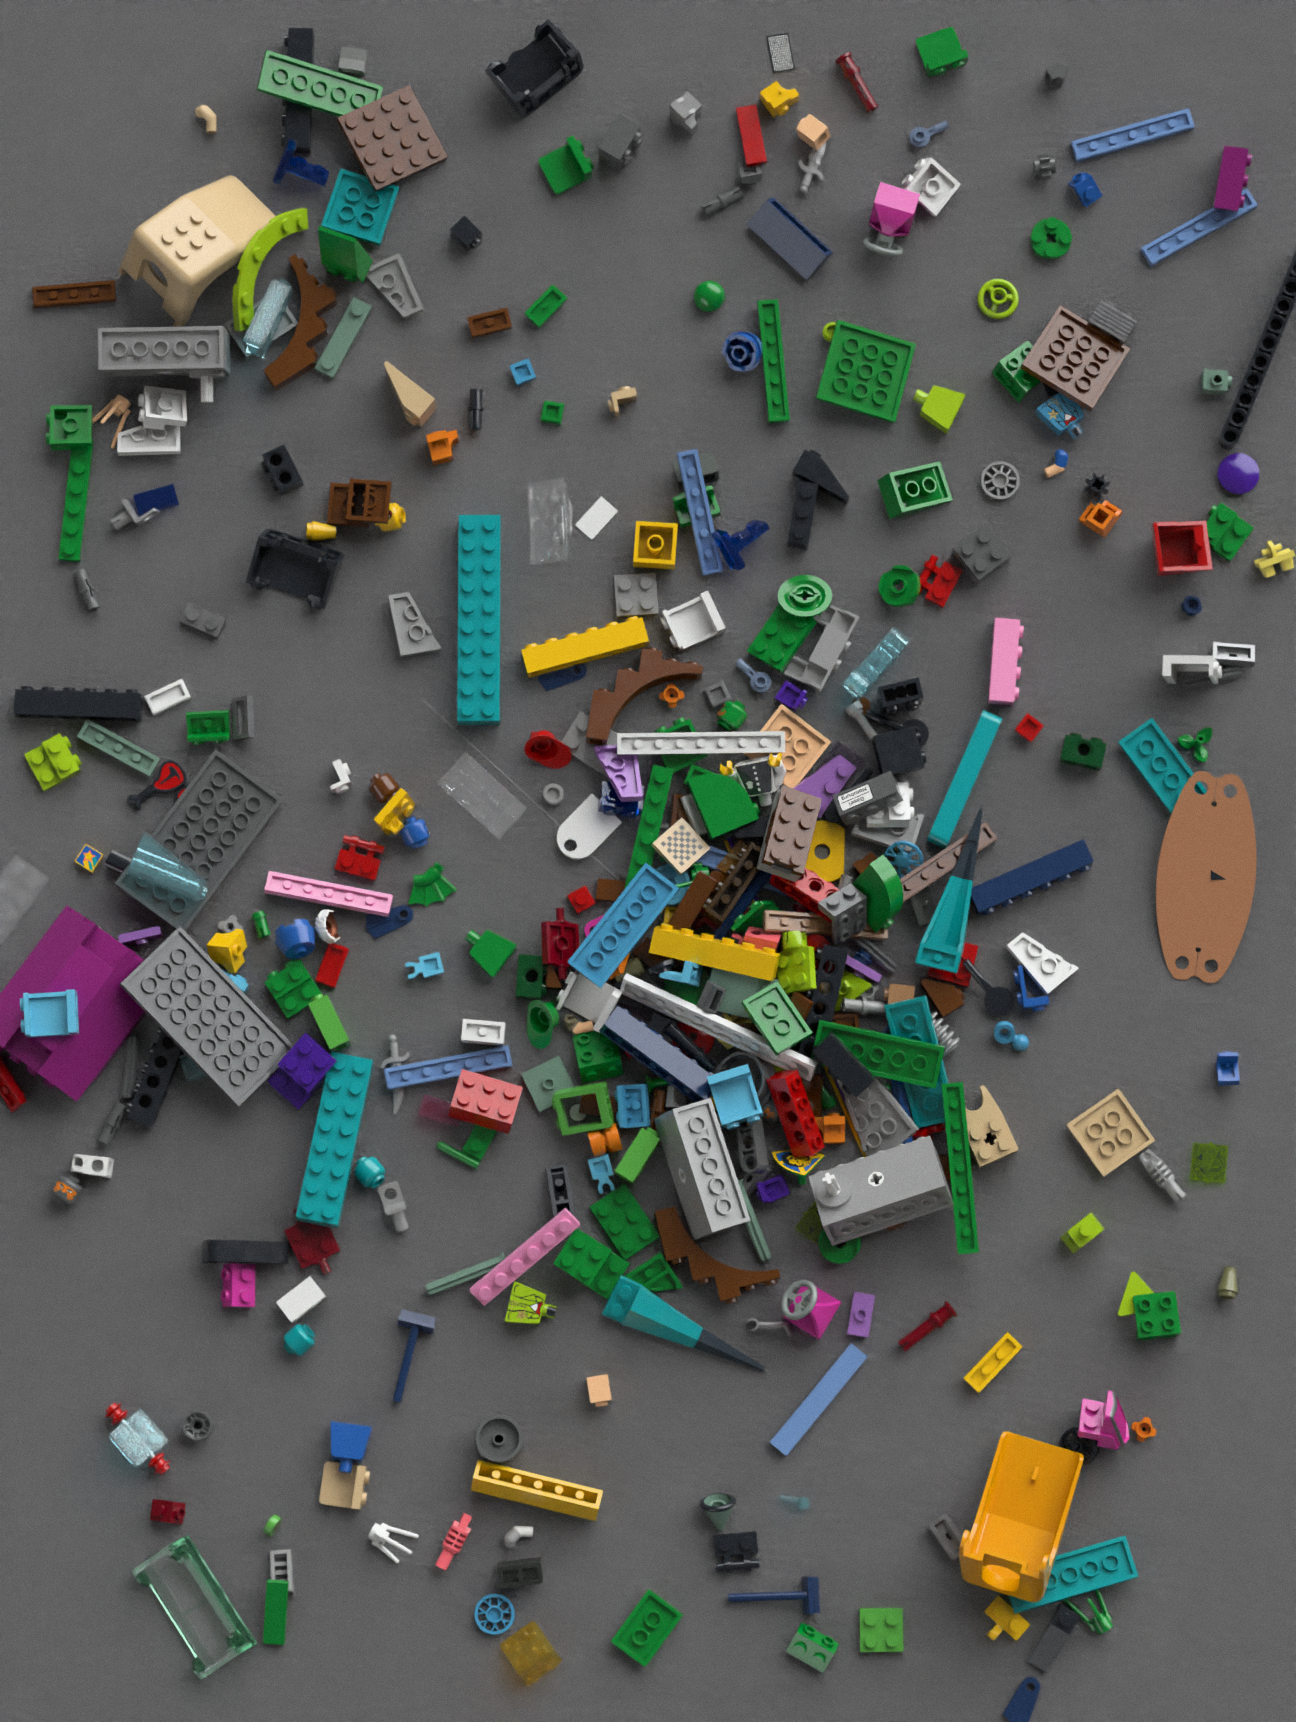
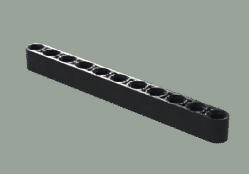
M1296 251L1220 434L1219 444L1226 450L1233 449L1240 439L1296 302V273L1293 271V268L1296 267ZM1292 286L1294 287L1295 292L1289 293L1286 291L1285 287ZM1284 304L1288 310L1285 312L1280 311L1278 305ZM1277 323L1280 329L1273 330L1270 324ZM1269 341L1272 344V348L1266 349L1262 342ZM1262 360L1265 366L1260 368L1256 366L1255 361ZM1247 379H1255L1257 385L1250 386ZM1239 398H1248L1250 404L1243 405ZM1239 416L1242 419V423L1237 424L1233 422L1232 417ZM1224 435H1232L1234 442H1227Z

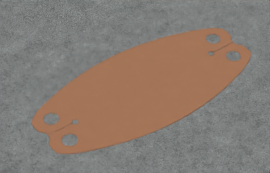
M1195 772L1182 789L1165 831L1157 868L1156 912L1163 955L1168 970L1175 979L1187 980L1191 976H1195L1196 973V977H1200L1204 982H1217L1228 969L1248 921L1256 881V838L1248 794L1238 775L1225 774L1219 778L1213 777L1209 772ZM1199 781L1205 782L1208 786L1207 792L1203 795L1197 794L1194 790L1195 784ZM1232 784L1236 787L1237 794L1234 797L1228 798L1224 795L1223 790L1226 785ZM1214 798L1215 802L1217 803L1215 807L1211 805V803L1214 801ZM1211 870L1225 878V880H1211ZM1199 947L1201 952L1197 953L1195 949ZM1180 956H1185L1189 960V965L1185 969H1179L1175 964L1176 959ZM1213 959L1218 963V968L1215 972L1210 973L1206 971L1204 965L1207 960Z

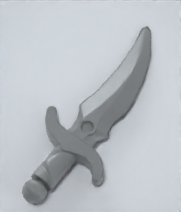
M826 142L818 151L814 148L808 156V166H805L801 160L798 161L800 169L805 173L799 189L801 193L807 192L813 176H817L820 181H823V175L817 168L821 165L820 160L824 156Z
M390 1035L388 1038L390 1042V1058L383 1061L381 1069L389 1063L391 1068L402 1066L401 1062L407 1060L410 1055L407 1052L405 1056L399 1057L395 1035ZM404 1087L392 1089L393 1115L397 1113L402 1103Z

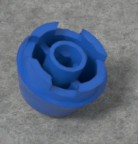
M736 331L726 338L722 346V356L724 355L731 369L739 372L750 371L760 362L763 350L762 343L752 333Z
M295 919V924L286 927L282 924L275 931V944L289 959L303 958L312 953L315 948L316 931L306 919Z

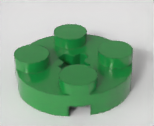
M1055 217L1043 219L1032 230L1030 237L1031 247L1040 258L1059 259L1070 248L1072 241L1071 231L1063 221ZM1047 235H1054L1056 242L1047 243Z
M896 565L891 567L892 569L885 572L880 578L878 585L880 595H882L886 603L893 607L900 608L913 605L920 592V577L907 566ZM900 582H902L904 587L903 589L898 591V589L895 588V586L899 585Z
M824 1228L818 1237V1248L822 1256L836 1264L847 1263L858 1254L861 1247L860 1237L845 1241V1245H841V1249H838L837 1245L832 1246Z

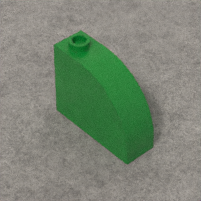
M710 773L702 774L686 781L710 840L759 819L760 811L757 804H752L746 790L732 778Z
M882 855L870 863L852 884L867 896V923L875 933L882 928L887 930L893 925L894 921L892 919L899 913L903 905V888L900 878L892 864Z

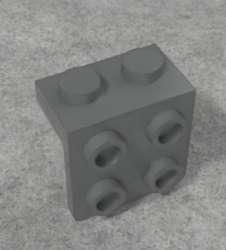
M851 883L818 902V909L832 920V942L835 945L846 941L849 937L857 932H861L867 926V896Z

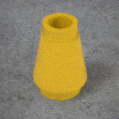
M315 521L306 523V539H311V542L336 538V526Z

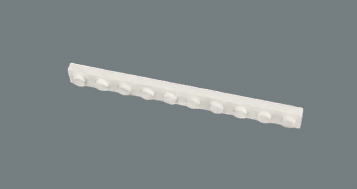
M627 973L624 976L620 988L623 995L784 1070L798 1069L800 1077L811 1081L817 1061L791 1049H787L776 1056L763 1036L714 1013L705 1011L703 1008Z

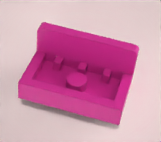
M232 1263L223 1265L221 1271V1279L223 1280L221 1301L223 1307H255L256 1264Z

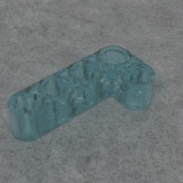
M893 627L861 665L849 674L843 682L842 688L856 700H860L908 645L910 639Z

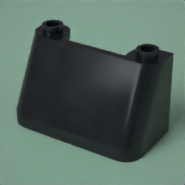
M549 19L537 25L534 33L535 40L504 64L502 61H493L485 70L487 76L521 118L531 115L579 76L584 68L580 52Z
M265 529L258 536L245 583L251 584L252 588L258 590L272 586L307 598L309 606L313 609H325L342 565L344 554L335 549L275 529Z

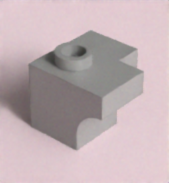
M687 91L678 100L675 99L670 104V119L676 125L680 124L692 135L697 130L695 118L702 111V105Z

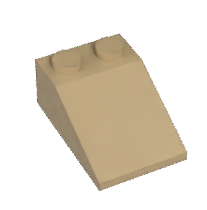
M386 361L384 363L385 372L402 410L407 416L405 419L413 426L417 424L422 427L437 409L435 398Z

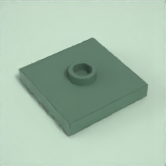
M559 1056L521 1074L539 1113L552 1107V1097H554L553 1095L557 1090L574 1087Z

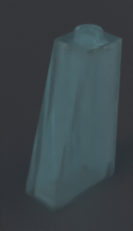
M272 279L242 342L246 352L265 359L293 293L289 282L283 279H278V281Z
M143 833L127 874L197 903L200 898L204 899L208 887H205L207 881L150 835Z

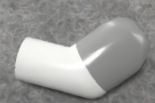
M514 1526L504 1536L505 1546L513 1548L520 1537H533V1527Z

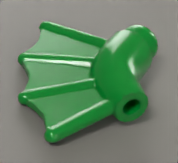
M436 862L424 874L414 875L413 888L408 901L409 905L420 903L428 907L430 903L435 901L444 902L448 894L457 891L456 887L442 876L441 872L444 871V867Z

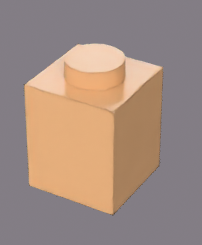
M810 113L806 118L799 121L796 128L799 138L816 151L831 137L828 127Z
M608 1374L587 1377L590 1403H595V1407L608 1405V1401L612 1400Z

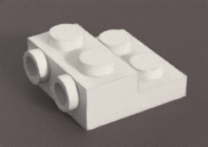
M922 158L915 164L914 168L916 171L913 175H907L902 181L904 185L902 189L919 193L918 203L932 216H937L961 184L933 158Z
M144 387L143 394H139L138 406H142V409L139 410L138 420L143 422V428L164 430L165 424L186 427V390Z
M897 782L904 801L899 802L894 807L885 808L875 815L866 816L867 827H909L910 820L914 819V807H910L909 801H913V788H909L908 782Z

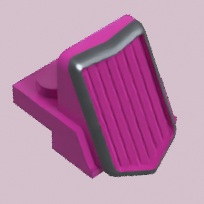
M1108 1391L1104 1403L1082 1399L1078 1437L1097 1440V1446L1118 1450L1119 1446H1125L1130 1438L1128 1424L1116 1393Z

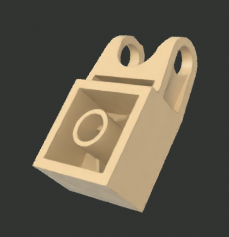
M984 1085L979 1087L982 1099L981 1107L975 1111L966 1109L969 1150L978 1169L1019 1150L1000 1108ZM987 1135L995 1138L993 1145H990V1143L986 1144L985 1139Z

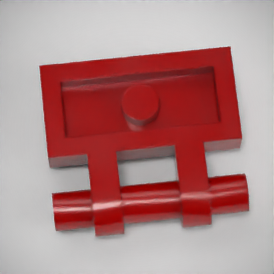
M931 555L929 560L925 561L923 565L924 569L920 575L921 588L919 595L922 589L927 590L928 593L925 599L944 608L963 570L945 561L941 568L936 566L939 558ZM931 572L937 575L932 584L927 582Z
M344 835L342 843L350 845L349 851L340 849L335 870L376 881L381 860L374 858L375 852L383 854L385 846L377 844L378 842L371 840V842L361 840L355 835L352 837ZM357 847L368 850L367 856L355 853Z

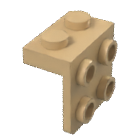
M326 1462L324 1464L319 1502L324 1505L361 1510L362 1506L366 1505L367 1493H364L365 1484H369L370 1471H367L366 1466L352 1465V1472L350 1474L339 1472L340 1463Z

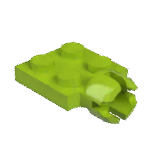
M797 930L788 931V938L787 932H784L782 934L783 949L779 953L780 959L777 968L779 984L787 995H791L794 992L800 993L816 989L814 947L807 946V935L805 932L800 933Z

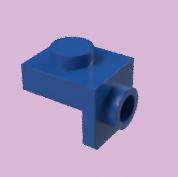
M1085 172L1074 175L1068 183L1069 187L1074 189L1084 207L1089 206L1103 196L1092 175Z
M1225 1051L1217 1053L1215 1065L1218 1086L1239 1085L1238 1052Z

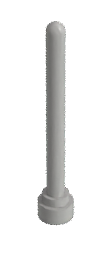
M857 700L845 708V711L853 719H857L871 740L877 734L863 715V706ZM904 774L895 776L898 782H908Z

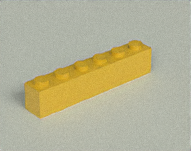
M634 616L627 618L626 622L623 623L611 622L606 624L604 628L597 629V627L586 629L585 633L582 634L570 633L565 635L563 639L551 638L541 645L536 643L526 645L525 649L521 650L528 678L649 646L643 618Z
M664 923L656 926L653 930L649 953L690 961L773 981L776 978L780 954L775 953L773 948L763 947V950L757 949L751 943L743 942L740 945L734 943L735 940L730 938L714 939L712 934L702 933L697 935L693 934V930L681 928V931L675 930L672 925Z
M481 1460L477 1461L471 1491L596 1521L603 1490Z

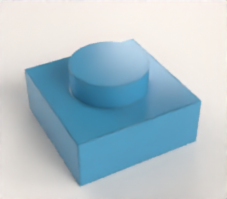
M529 358L509 366L517 386L536 379Z

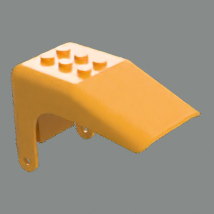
M1008 1431L1001 1434L971 1533L965 1530L961 1539L959 1559L961 1576L964 1581L1029 1602H1038L1043 1598L1084 1459L1081 1453Z

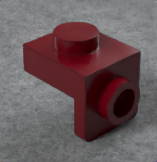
M153 1499L150 1520L183 1524L186 1504Z

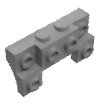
M833 605L828 606L827 612L823 611L821 616L815 615L813 617L817 623L826 628L808 662L793 656L783 674L819 692L822 691L832 671L837 672L842 662L839 658L842 652L847 653L851 642L848 640L859 620V616Z

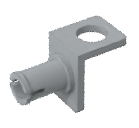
M123 499L122 503L125 506V511L110 521L112 524L114 523L113 526L119 531L131 521L142 526L160 514V512L153 508L139 517L130 502Z
M393 1181L379 1186L378 1192L386 1216L391 1215L396 1232L407 1229L409 1226L403 1213L406 1205L398 1182ZM394 1188L397 1192L396 1197L391 1200L387 1199L384 1196L386 1189Z

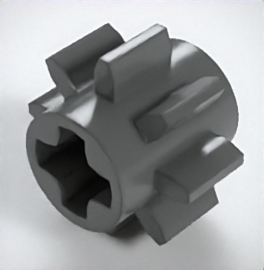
M1048 153L1038 154V160H1033L1035 176L1039 175L1041 180L1051 179L1052 173H1056L1055 159L1050 158Z

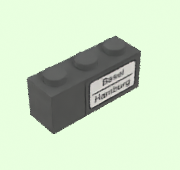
M891 771L833 795L839 816L845 825L856 823L859 819L875 815L885 808L894 807L899 802L904 801L897 781Z

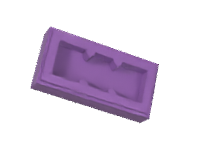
M156 926L121 934L118 938L119 942L123 945L136 943L138 946L149 943L148 940L163 937L162 929Z
M847 955L845 966L853 970L852 974L861 979L865 977L878 985L882 978L881 974Z
M854 1292L847 1330L848 1335L868 1338L875 1295Z

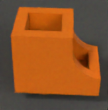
M442 430L427 434L426 439L433 466L453 461L452 448L459 442L457 430L448 432Z
M1106 500L1102 504L1097 503V505L1090 503L1080 516L1079 522L1105 538L1123 512Z
M828 1113L827 1116L815 1117L819 1131L822 1133L824 1144L845 1143V1116H840V1113Z

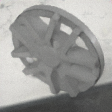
M993 462L982 472L981 487L985 494L993 499H1008L1016 493L1019 487L1020 477L1018 471L1008 462ZM1002 465L999 472L994 466ZM1004 466H1007V467L1010 468V469L1008 470L1007 474H1005L1004 472H1002ZM990 468L995 473L993 476L987 472ZM1013 471L1016 477L1008 476ZM986 475L991 480L984 482V476ZM1016 481V486L1008 484V482ZM992 483L993 487L987 490L985 485ZM1007 488L1014 490L1008 494ZM996 489L997 496L990 492ZM999 489H1004L1005 496H1000Z

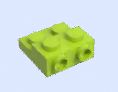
M60 733L42 742V745L24 754L44 792L81 773L79 766L82 763L77 754L72 755L69 750L72 747L67 736L62 737Z

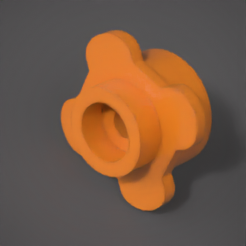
M669 683L664 692L659 694V698L667 702L670 708H675L677 702L684 698V692L679 691L675 684Z
M1144 1417L1142 1421L1133 1422L1131 1425L1132 1430L1137 1434L1136 1439L1139 1442L1145 1441V1438L1149 1436L1154 1437L1156 1435V1429L1153 1428L1149 1417Z

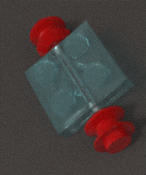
M122 1403L110 1405L105 1410L107 1413L105 1418L111 1417V1425H118L120 1423V1426L112 1431L108 1437L136 1469L149 1458L151 1460L149 1461L148 1468H155L154 1475L158 1473L163 1475L171 1468L168 1465L171 1460L165 1461L163 1459L165 1453L157 1454L156 1452L169 1440L142 1409H139L127 1419L128 1410L122 1411L120 1409Z

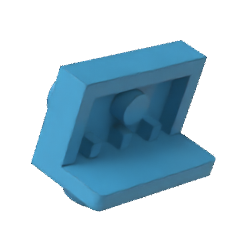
M648 1085L617 1086L615 1101L618 1103L616 1121L619 1127L650 1126Z

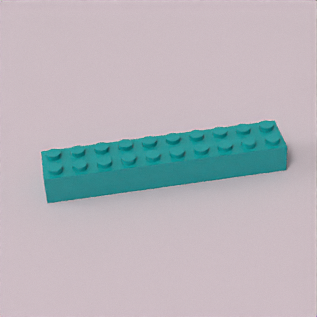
M459 515L458 725H500L501 516Z

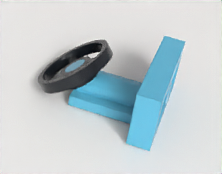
M670 959L647 970L649 976L658 974L662 979L699 987L703 966L685 961L683 972H674L670 970L676 965L674 959Z

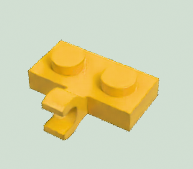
M999 1595L984 1610V1613L996 1623L986 1634L991 1640H995L1004 1630L1017 1641L1030 1626L1021 1615L1014 1614L1013 1608Z

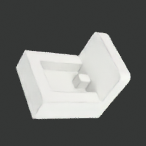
M338 759L332 763L340 778V782L331 785L330 789L332 793L337 792V794L347 791L349 789L348 786L352 784L348 777L351 772L347 763L342 764L341 760Z

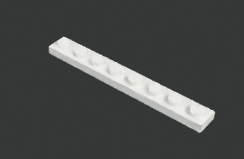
M785 731L616 733L617 755L785 752Z

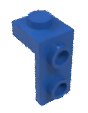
M1022 965L1017 966V971L1013 972L1014 982L1019 984L1020 992L1016 993L1018 1005H1022V1010L1032 1009V1012L1045 1010L1044 1007L1049 1005L1048 996L1027 998Z

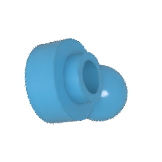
M1001 1021L995 1025L994 1037L996 1041L1002 1044L1012 1042L1013 1047L1018 1051H1024L1028 1048V1038L1023 1034L1016 1035L1014 1026L1010 1022ZM1007 1029V1032L1003 1033L1001 1030Z

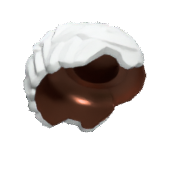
M324 909L315 918V930L322 941L333 944L340 939L339 934H337V922L332 916L334 911Z

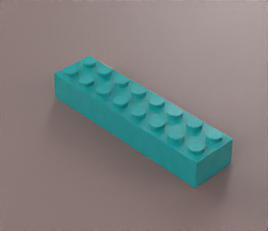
M331 1052L337 1063L326 1074L296 1219L301 1222L339 1229L374 1062L372 1059Z

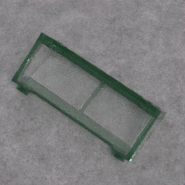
M189 1535L167 1545L131 1570L138 1584L143 1586L150 1585L195 1656L192 1662V1669L200 1680L211 1675L257 1644Z

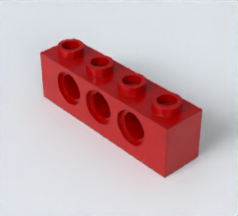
M807 868L804 869L803 875L796 882L772 874L769 882L771 885L832 924V920L818 909V902L839 890L832 883L825 881Z
M798 1069L778 1071L766 1081L793 1157L813 1156L823 1149L825 1145Z

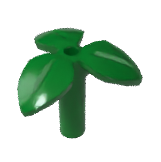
M1206 727L1199 730L1195 740L1190 735H1181L1177 738L1178 743L1186 750L1195 747L1193 752L1194 758L1199 762L1205 763L1208 759V751L1201 745L1210 742L1213 732L1212 728Z

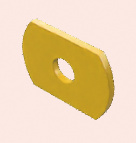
M825 820L816 821L805 868L815 872L827 882L838 880L841 878V874H844L845 829L842 826ZM820 844L826 845L830 850V854L826 859H819L815 856L814 850Z

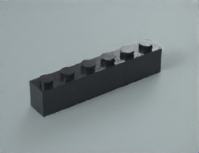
M288 28V35L284 36V46L288 47V54L284 55L314 65L313 28ZM282 99V105L286 107V114H282V126H285V134H281V146H285L286 153L311 154L312 108Z
M21 686V689H15L14 715L18 718L142 722L143 696L141 693H138V690L127 689L125 693L117 692L116 689H105L104 692H96L94 688H84V691H75V688L64 687L63 691L54 690V687H42V690H33L34 687Z

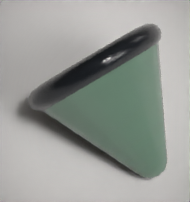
M711 1494L701 1500L700 1507L706 1512L716 1528L721 1531L725 1528L733 1506L736 1504V1499L730 1494Z

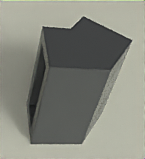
M1055 63L1046 68L1044 78L1049 86L1059 85L1062 87L1069 67Z
M710 980L707 981L697 1006L705 1011L716 1014L726 989Z

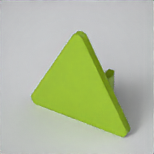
M844 969L835 1011L841 1010L842 998H858L871 988V983Z
M1135 1271L1130 1273L1118 1310L1119 1316L1135 1314L1134 1295L1154 1293Z

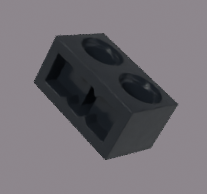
M285 444L262 454L264 461L261 462L265 473L270 472L273 478L270 480V483L275 492L279 490L282 496L304 485ZM274 458H281L282 462L280 465L274 466L271 464ZM283 476L291 477V481L288 484H282L280 479Z

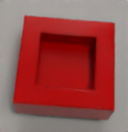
M1027 713L1014 731L1031 743L1044 725Z
M586 885L567 895L577 914L596 905Z

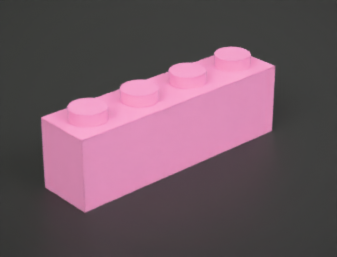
M995 618L988 704L1013 706L1014 700H1018L1019 688L1015 686L1016 679H1020L1021 667H1017V659H1021L1022 647L1018 645L1019 638H1023L1024 626H1020V620Z

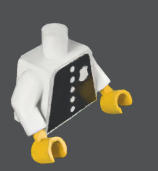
M770 753L769 756L739 761L734 768H732V762L727 761V767L720 764L719 772L721 775L728 776L738 782L746 790L749 797L758 795L760 806L772 804L770 793L775 792L782 785L786 768L781 760V753H778V755Z

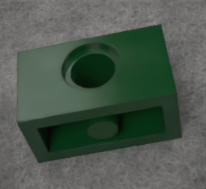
M1070 733L1064 737L1059 762L1100 771L1107 743H1102L1103 740L1090 737V740L1082 738L1080 734ZM1078 747H1086L1089 754L1086 756L1080 755Z
M519 954L516 998L541 1000L542 995H546V982H543V974H547L548 965L543 964L541 955ZM530 972L537 973V981L528 982L526 979L527 974Z

